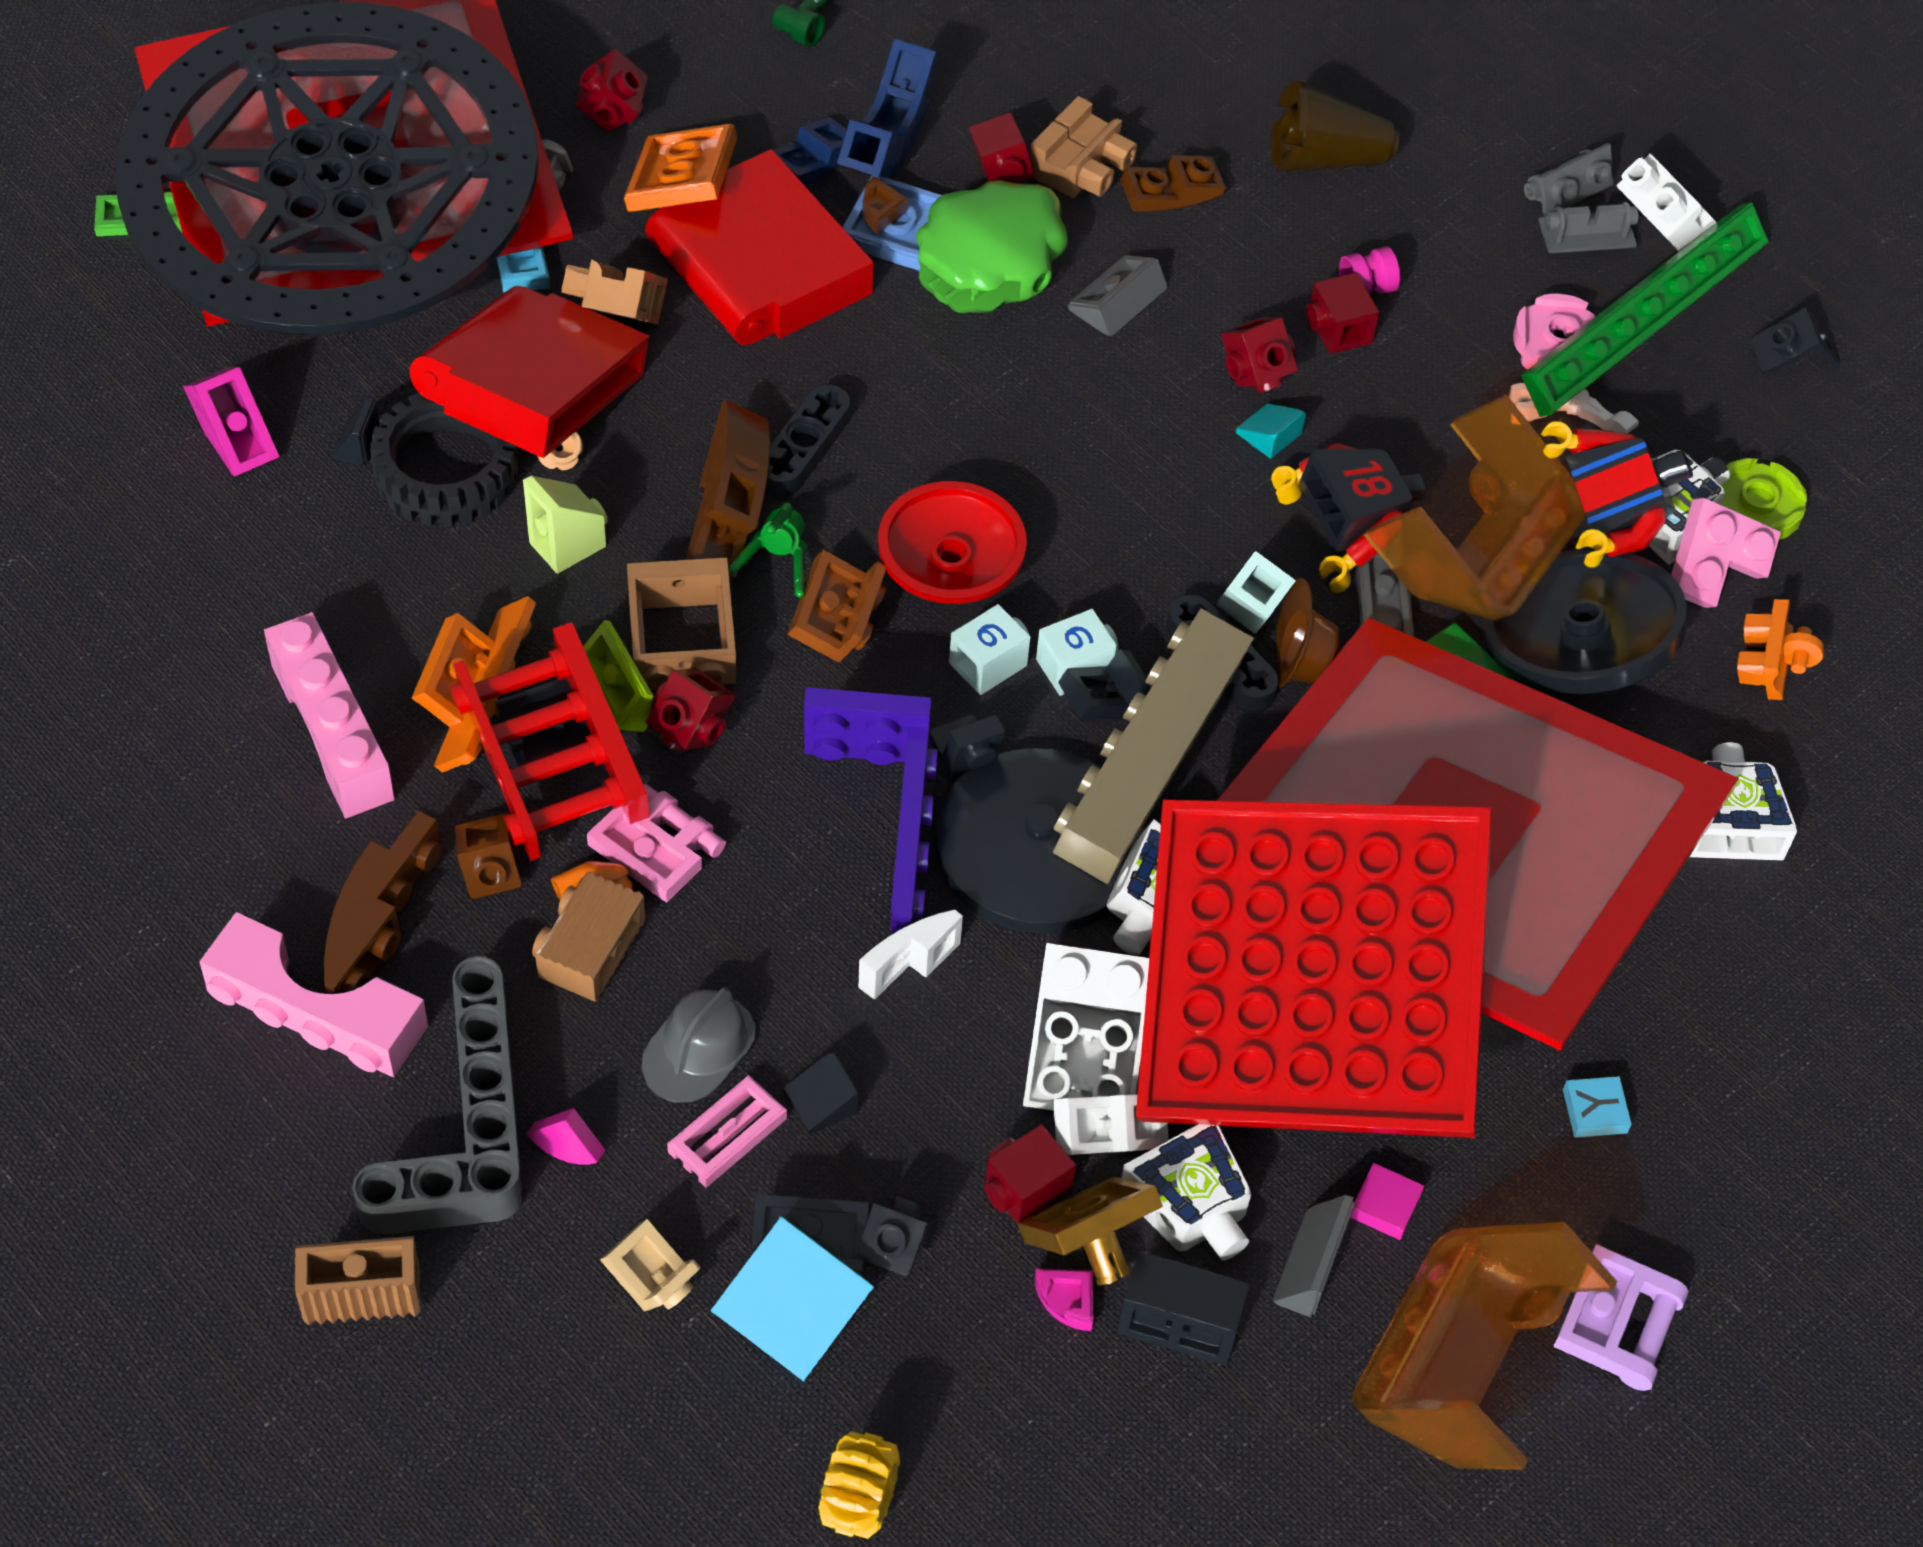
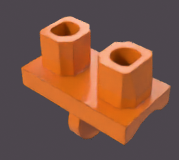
M1774 599L1772 614H1746L1745 647H1766V651L1739 652L1737 663L1740 684L1766 686L1768 700H1783L1789 665H1791L1792 672L1802 674L1806 671V667L1819 664L1823 658L1824 645L1820 639L1811 635L1812 630L1810 628L1799 627L1797 633H1794L1793 625L1788 622L1789 600Z

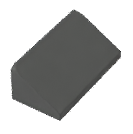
M1124 255L1074 297L1067 306L1070 312L1100 332L1112 336L1161 295L1167 288V282L1158 259Z
M1343 1195L1314 1205L1305 1212L1273 1297L1275 1304L1310 1318L1312 1314L1315 1315L1355 1204L1353 1197Z

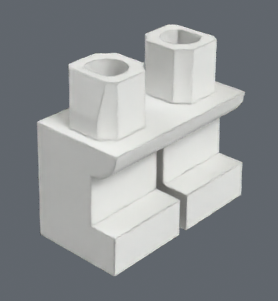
M1651 153L1645 159H1637L1623 172V180L1617 187L1679 252L1716 224V221Z

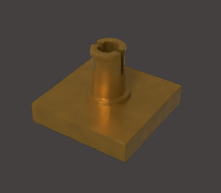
M1112 1176L1017 1222L1024 1242L1035 1247L1066 1255L1084 1246L1096 1276V1283L1098 1285H1106L1117 1281L1115 1274L1118 1273L1119 1277L1123 1278L1131 1272L1114 1231L1162 1208L1163 1204L1154 1185Z

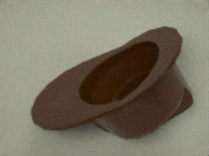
M1305 578L1296 579L1286 593L1277 623L1278 665L1276 670L1278 676L1277 687L1279 688L1284 687L1289 680L1314 683L1341 651L1339 629L1335 623L1312 609L1310 584Z

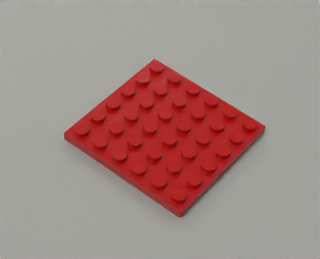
M1163 800L1136 1118L1139 1122L1476 1138L1492 830L1491 807Z

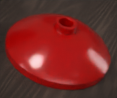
M933 482L906 492L887 509L881 520L878 532L879 556L891 578L908 592L920 598L938 603H972L997 594L1006 588L1018 575L1026 555V531L1016 510L1004 498L993 491L966 482Z

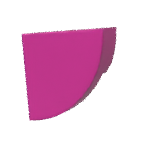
M574 1108L535 1121L526 1133L546 1153L573 1164L587 1165L597 1163L606 1151Z
M1036 1269V1291L1046 1310L1057 1320L1069 1327L1083 1331H1092L1093 1270Z

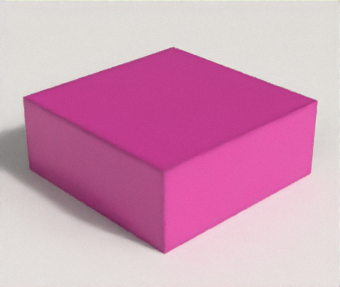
M1373 1163L1355 1200L1350 1218L1401 1240L1425 1186Z

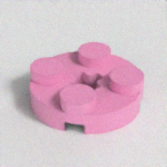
M1547 294L1536 298L1535 304L1527 307V309L1525 305L1518 314L1513 331L1514 345L1522 355L1521 364L1528 370L1563 343L1566 339L1554 336L1556 330L1563 331L1564 336L1568 339L1595 318L1593 313L1586 310L1588 303L1571 295Z

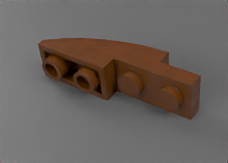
M728 400L721 404L699 486L705 488L685 560L727 558L729 567L734 559L743 551L747 535L757 528L769 467L770 430L768 419ZM737 573L729 574V582L736 578Z
M418 811L390 849L370 841L355 863L333 910L327 934L324 956V981L327 994H341L367 984L371 980V974L382 960H389L396 952L401 940L396 911L398 912L405 907L412 894L413 885L424 871L429 872L435 867L441 856L442 844H440L437 819Z

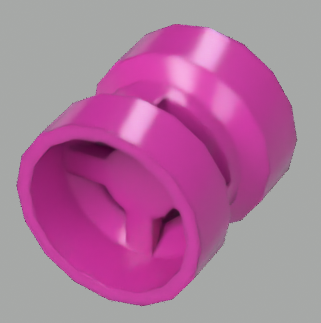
M1387 246L1373 249L1367 256L1354 253L1343 256L1340 259L1339 277L1357 273L1368 294L1374 291L1386 294L1396 291L1399 287L1400 272L1398 262L1391 248Z

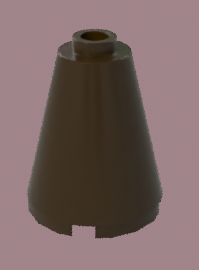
M1291 81L1285 86L1277 106L1285 107L1281 121L1273 120L1271 128L1270 154L1272 164L1278 165L1277 170L1293 172L1384 165L1389 157H1394L1399 145V133L1394 130L1391 120L1304 82Z

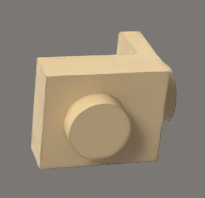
M648 1219L641 1221L600 1259L644 1311L659 1307L662 1304L667 1310L674 1307L694 1288L689 1279L701 1268L694 1259L684 1262Z

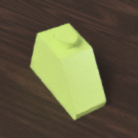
M530 476L523 480L529 543L557 574L606 547L605 525L608 520L603 507L595 498L588 499L576 484Z

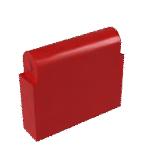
M772 149L727 169L717 199L661 207L652 214L645 227L647 238L737 343L741 345L753 344L774 333L781 339L872 295L873 261Z
M514 286L416 358L410 366V378L414 387L422 396L444 406L445 414L539 457L545 458L644 375L649 335L551 293L548 296H544L526 287Z

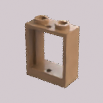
M727 558L627 563L633 661L649 689L656 691L663 683L667 682L672 670L698 668L721 685L736 684V650ZM717 605L721 649L645 653L642 609Z

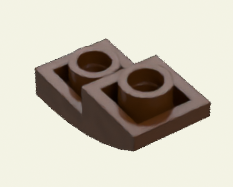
M1172 155L1167 168L1126 167L1121 177V183L1133 212L1161 211L1190 206L1221 196L1226 189L1213 156Z

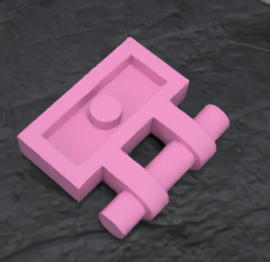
M643 784L648 794L650 818L630 825L623 807L613 809L587 833L588 846L611 863H621L630 872L629 876L667 903L702 869L701 857L693 852V850L702 849L715 858L725 848L726 841L713 832L714 827L700 816L693 818L679 808L678 800L666 791L658 793L649 785ZM666 823L677 831L678 834L672 837L657 825Z

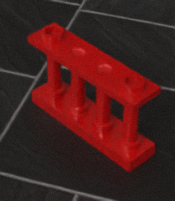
M572 622L553 629L555 649L548 651L549 657L473 683L464 660L454 663L458 683L451 685L450 690L460 716L469 713L511 813L504 816L510 838L514 846L524 844L530 861L541 858L537 832L611 805L614 809L623 807L630 825L650 818L648 794ZM555 676L558 680L567 678L572 692L566 694V700L491 726L482 702ZM575 719L577 723L586 722L591 735L585 736L586 742L509 769L499 746ZM593 762L595 766L604 763L610 777L604 780V786L530 813L527 812L518 788Z

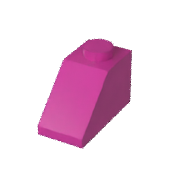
M227 367L183 386L203 432L233 476L242 474L279 457L240 367Z

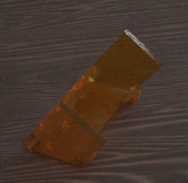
M1507 395L1455 418L1450 424L1479 460L1470 473L1469 488L1472 497L1485 512L1457 550L1421 506L1368 529L1364 534L1366 539L1414 596L1490 620H1499L1519 610L1586 516L1574 479L1557 457L1549 458L1544 454L1545 442Z
M1565 1222L1471 1227L1451 1230L1441 1236L1427 1253L1356 1384L1352 1394V1403L1370 1423L1454 1468L1524 1470L1528 1459L1480 1409L1479 1405L1518 1329L1546 1327L1555 1322L1561 1315L1563 1305L1570 1292L1613 1291L1618 1281Z

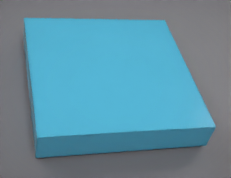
M781 1216L711 1311L804 1381L874 1285Z

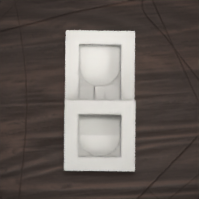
M956 910L939 913L921 919L887 937L859 960L858 988L875 1000L909 966L926 978L960 945L963 916Z
M1137 1095L1053 1099L1056 1142L1067 1155L1152 1150L1169 1141L1167 1123L1139 1122L1136 1118Z

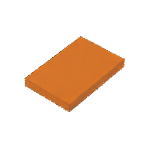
M734 124L648 136L624 196L628 212L717 199L737 142Z

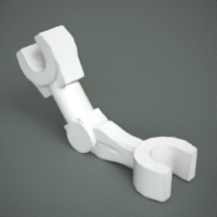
M1525 383L1511 385L1509 403L1515 404L1512 415L1514 421L1529 422L1534 419L1547 417H1539ZM1585 389L1557 410L1566 411L1567 414L1578 415L1580 418L1596 424L1602 430L1629 433L1638 426L1639 422L1632 414L1626 411H1620L1615 415L1611 414L1596 399L1590 397Z

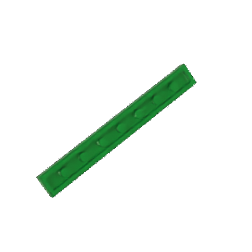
M1752 202L1736 207L1521 374L1539 417L1555 413L1769 243Z

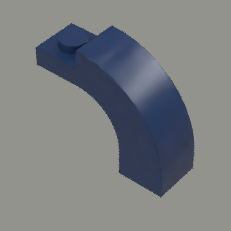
M894 39L876 98L869 112L861 121L857 122L850 119L837 164L881 178H888L899 169L908 155L924 120L930 102L927 94L940 53Z

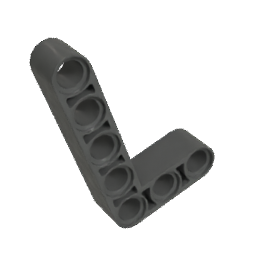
M474 956L467 958L458 964L453 973L466 1153L380 1162L368 1165L359 1171L352 1187L361 1224L368 1231L375 1234H393L501 1221L517 1213L522 1205L523 1189L505 991L500 967L494 960L487 957ZM479 988L488 989V991L481 994L470 993ZM482 1035L493 1036V1038L484 1042L474 1041L475 1038ZM485 1083L498 1084L490 1090L477 1089V1087ZM491 1131L503 1133L498 1138L492 1140L480 1138L485 1133ZM493 1181L508 1183L498 1190L484 1188V1186ZM444 1187L450 1189L448 1193L439 1197L427 1195L428 1192L435 1188ZM380 1194H390L393 1196L384 1203L370 1202L372 1198Z

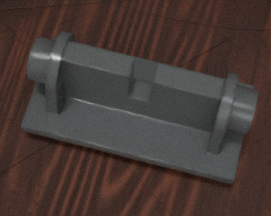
M1606 143L1595 150L1585 149L1577 157L1559 165L1557 169H1551L1541 175L1535 174L1529 177L1527 184L1524 185L1526 197L1529 200L1542 202L1543 217H1545L1546 213L1553 212L1555 207L1568 208L1613 185L1611 144Z
M1622 202L1618 205L1597 206L1595 214H1591L1589 206L1562 208L1560 206L1555 207L1553 212H1547L1545 217H1539L1538 219L1548 253L1636 248L1637 246L1631 225H1635L1638 222V209L1636 206H1629L1627 202Z

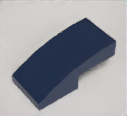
M827 117L800 126L796 142L773 151L802 184L806 186L840 165L837 164L847 129L831 117Z

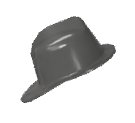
M723 987L719 991L701 989L690 992L678 1001L669 1018L651 1038L643 1052L641 1070L647 1086L658 1097L673 1103H691L705 1098L723 1083L740 1060L748 1053L755 1041L756 1025L750 1012L739 1002L733 1000L730 990Z

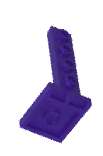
M806 687L804 700V754L815 755L820 759L829 761L840 760L845 757L866 759L877 765H888L894 762L905 763L891 903L890 932L894 934L902 928L911 925L912 921L923 919L925 890L915 889L916 873L927 874L929 842L919 840L921 826H931L934 795L924 794L925 779L935 780L938 749L928 748L931 698Z

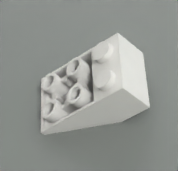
M1046 943L1023 1106L1054 1111L1053 1099L1136 1095L1141 1060L1149 958Z

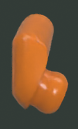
M589 861L551 878L553 889L559 900H561L569 886L578 887L587 872H592L595 876H602L605 880H611L614 884L620 883L624 888L633 889V885L627 877V874L630 872L621 863Z

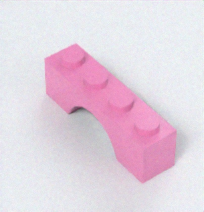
M313 612L264 629L272 668L289 703L295 702L308 727L326 780L345 819L394 801L388 763Z
M237 912L199 961L207 991L216 1000L226 1005L237 1003L248 1008L264 1023L276 1028L281 1027V1025L300 1033L312 1046L322 1050H327L330 1047L343 1053L357 1067L368 1072L378 1070L394 1078L428 1028L424 999L377 977L360 988L341 994H321L299 986L287 974L289 958L283 934Z

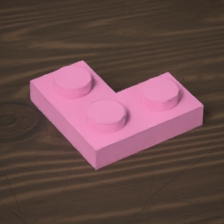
M1706 498L1693 499L1671 575L1678 582L1686 600L1704 608L1717 607L1728 567L1755 579L1768 578L1781 532Z

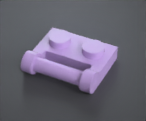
M1596 1244L1553 1347L1618 1375L1621 1381L1634 1389L1650 1390L1658 1371L1654 1364L1675 1311L1683 1308L1689 1290L1682 1282ZM1639 1292L1651 1296L1654 1302L1635 1351L1632 1354L1619 1348L1618 1345Z

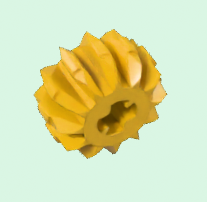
M852 1431L838 1441L836 1451L832 1453L829 1468L825 1472L824 1485L820 1491L822 1497L818 1509L824 1526L834 1528L837 1533L854 1538V1535L867 1539L881 1528L883 1519L887 1516L888 1507L893 1498L894 1487L898 1479L897 1472L900 1459L896 1444L883 1441V1437L867 1432L863 1435Z

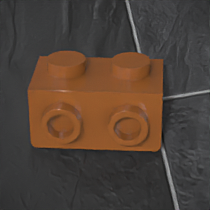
M822 550L814 558L805 583V594L799 600L787 635L838 663L853 649L861 650L873 630V624L868 622L871 612L878 607L886 591V586L881 584L886 566L877 561L865 573L831 553Z

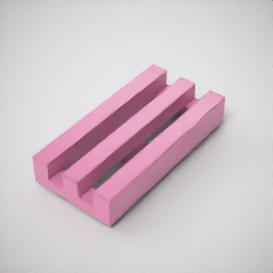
M748 1075L667 1143L668 1153L675 1160L679 1157L683 1161V1167L690 1174L695 1172L698 1175V1181L707 1188L787 1119V1109ZM750 1096L756 1099L735 1118H731L714 1136L695 1152L690 1149L693 1144ZM766 1109L768 1110L762 1117H760L755 1123H753V1124H752L748 1129H746L741 1135H739L735 1140H733L728 1146H726L721 1152H719V1153H718L714 1158H712L707 1164L705 1163V1161H707L712 1155H714V1154H715L719 1149H721L726 1143H728L732 1138H734L739 1132H741L746 1126H748V1125H749L753 1120H755L760 1114H762Z

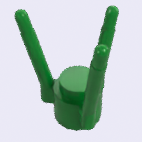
M784 503L781 508L775 509L769 514L763 529L755 533L752 541L730 564L728 572L732 575L736 574L762 547H765L775 555L791 553L794 555L795 596L802 598L805 594V553L808 545L801 539L805 530L804 520L797 511L793 510L791 504Z

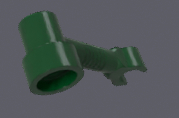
M804 0L797 8L782 3L774 12L772 19L773 27L790 34L793 41L812 48L821 40L825 30V18L817 12L830 0Z

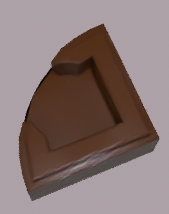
M874 176L865 186L862 212L868 226L878 234L908 210V198Z

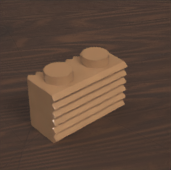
M587 872L578 887L571 885L564 892L558 907L559 918L552 929L545 926L539 932L533 945L532 955L536 957L538 978L596 1002L604 991L605 985L609 983L610 977L614 975L620 960L624 958L625 952L629 950L635 935L639 933L640 927L644 925L645 905L644 896L639 891L634 892L630 888H624L620 883L614 884L611 880H605L602 876H595L592 872Z
M414 1236L296 1246L295 1293L304 1322L309 1326L315 1320L321 1325L327 1319L332 1324L338 1319L345 1323L350 1317L357 1322L362 1316L367 1321L373 1316L381 1320L385 1315L392 1319L397 1313L402 1318L408 1313L416 1317L421 1312L420 1265Z

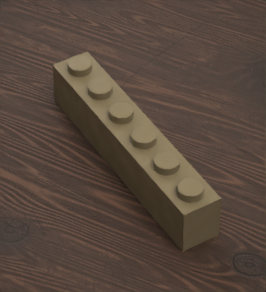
M1202 608L1191 625L1183 621L1179 624L1167 648L1174 651L1169 660L1161 656L1158 658L1145 683L1152 686L1148 694L1145 696L1137 692L1123 716V719L1130 723L1124 732L1115 728L1105 743L1100 755L1107 758L1101 769L1091 765L1077 790L1078 793L1083 795L1079 805L1075 806L1068 802L1057 820L1053 830L1059 832L1061 836L1053 851L1054 854L1104 883L1108 884L1240 667L1254 639L1253 637Z

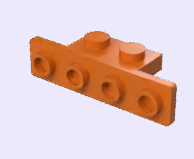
M529 596L500 608L488 636L459 613L445 618L412 695L413 700L449 726V730L434 763V767L441 772L471 763L478 756L483 746L470 714L466 713L460 716L453 700L450 686L458 683L454 663L464 660L473 683L514 669L516 664L514 657L519 644L527 636L532 625L530 618L536 602ZM498 697L482 702L489 720L496 713L495 701L498 700Z

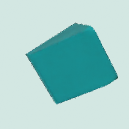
M1267 403L1238 426L1235 433L1272 459L1302 434L1306 413L1299 409Z

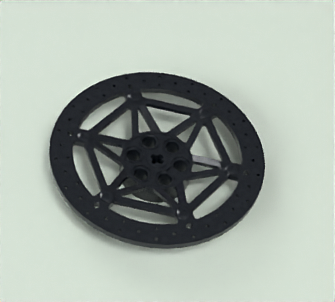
M363 2L312 3L263 13L238 22L211 35L175 60L151 84L139 100L127 122L116 159L115 184L120 212L126 231L136 251L149 269L167 287L186 301L228 321L261 330L294 334L343 333L383 325L423 311L450 297L488 268L507 247L529 209L538 172V143L531 111L515 79L492 53L464 32L424 14L394 6ZM332 43L365 44L398 51L393 59L279 60L276 54L298 47ZM437 67L456 81L469 94L484 116L491 135L492 142L490 144L471 145L425 79L424 74L429 68ZM239 69H245L248 73L247 77L185 148H169L180 123L196 102L221 80ZM311 76H379L341 118H329L291 78ZM276 89H279L309 122L290 130L286 129ZM412 89L416 92L452 144V147L395 148L393 141L408 90ZM392 90L382 127L377 129L363 123L362 121ZM257 91H262L275 140L269 149H208ZM436 165L404 180L402 168L404 166ZM218 167H259V181L253 182ZM445 177H449L401 237H396L394 230L404 215L407 195ZM471 178H488L485 191L466 223L439 249L421 261H415L411 256L412 251ZM203 179H209L265 202V210L244 239H240L202 181ZM184 181L229 251V254L221 263H214L199 252L176 226L165 202L163 188L165 182ZM274 229L278 236L265 241ZM292 246L293 248L305 253L277 252ZM379 270L383 277L359 285L330 289H293L254 281L261 271Z

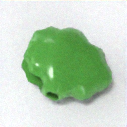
M1002 180L989 181L975 190L956 191L940 196L929 209L928 222L920 227L916 234L917 243L920 248L918 253L920 284L927 291L933 293L938 301L948 305L958 313L993 312L1003 304L1023 302L1036 296L1046 288L1051 279V262L1058 258L1067 246L1068 233L1062 222V206L1059 199L1050 188L1035 184H1014Z

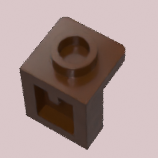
M507 813L455 826L457 857L469 896L472 899L517 889L521 886V877L514 857L513 842L504 821V816Z

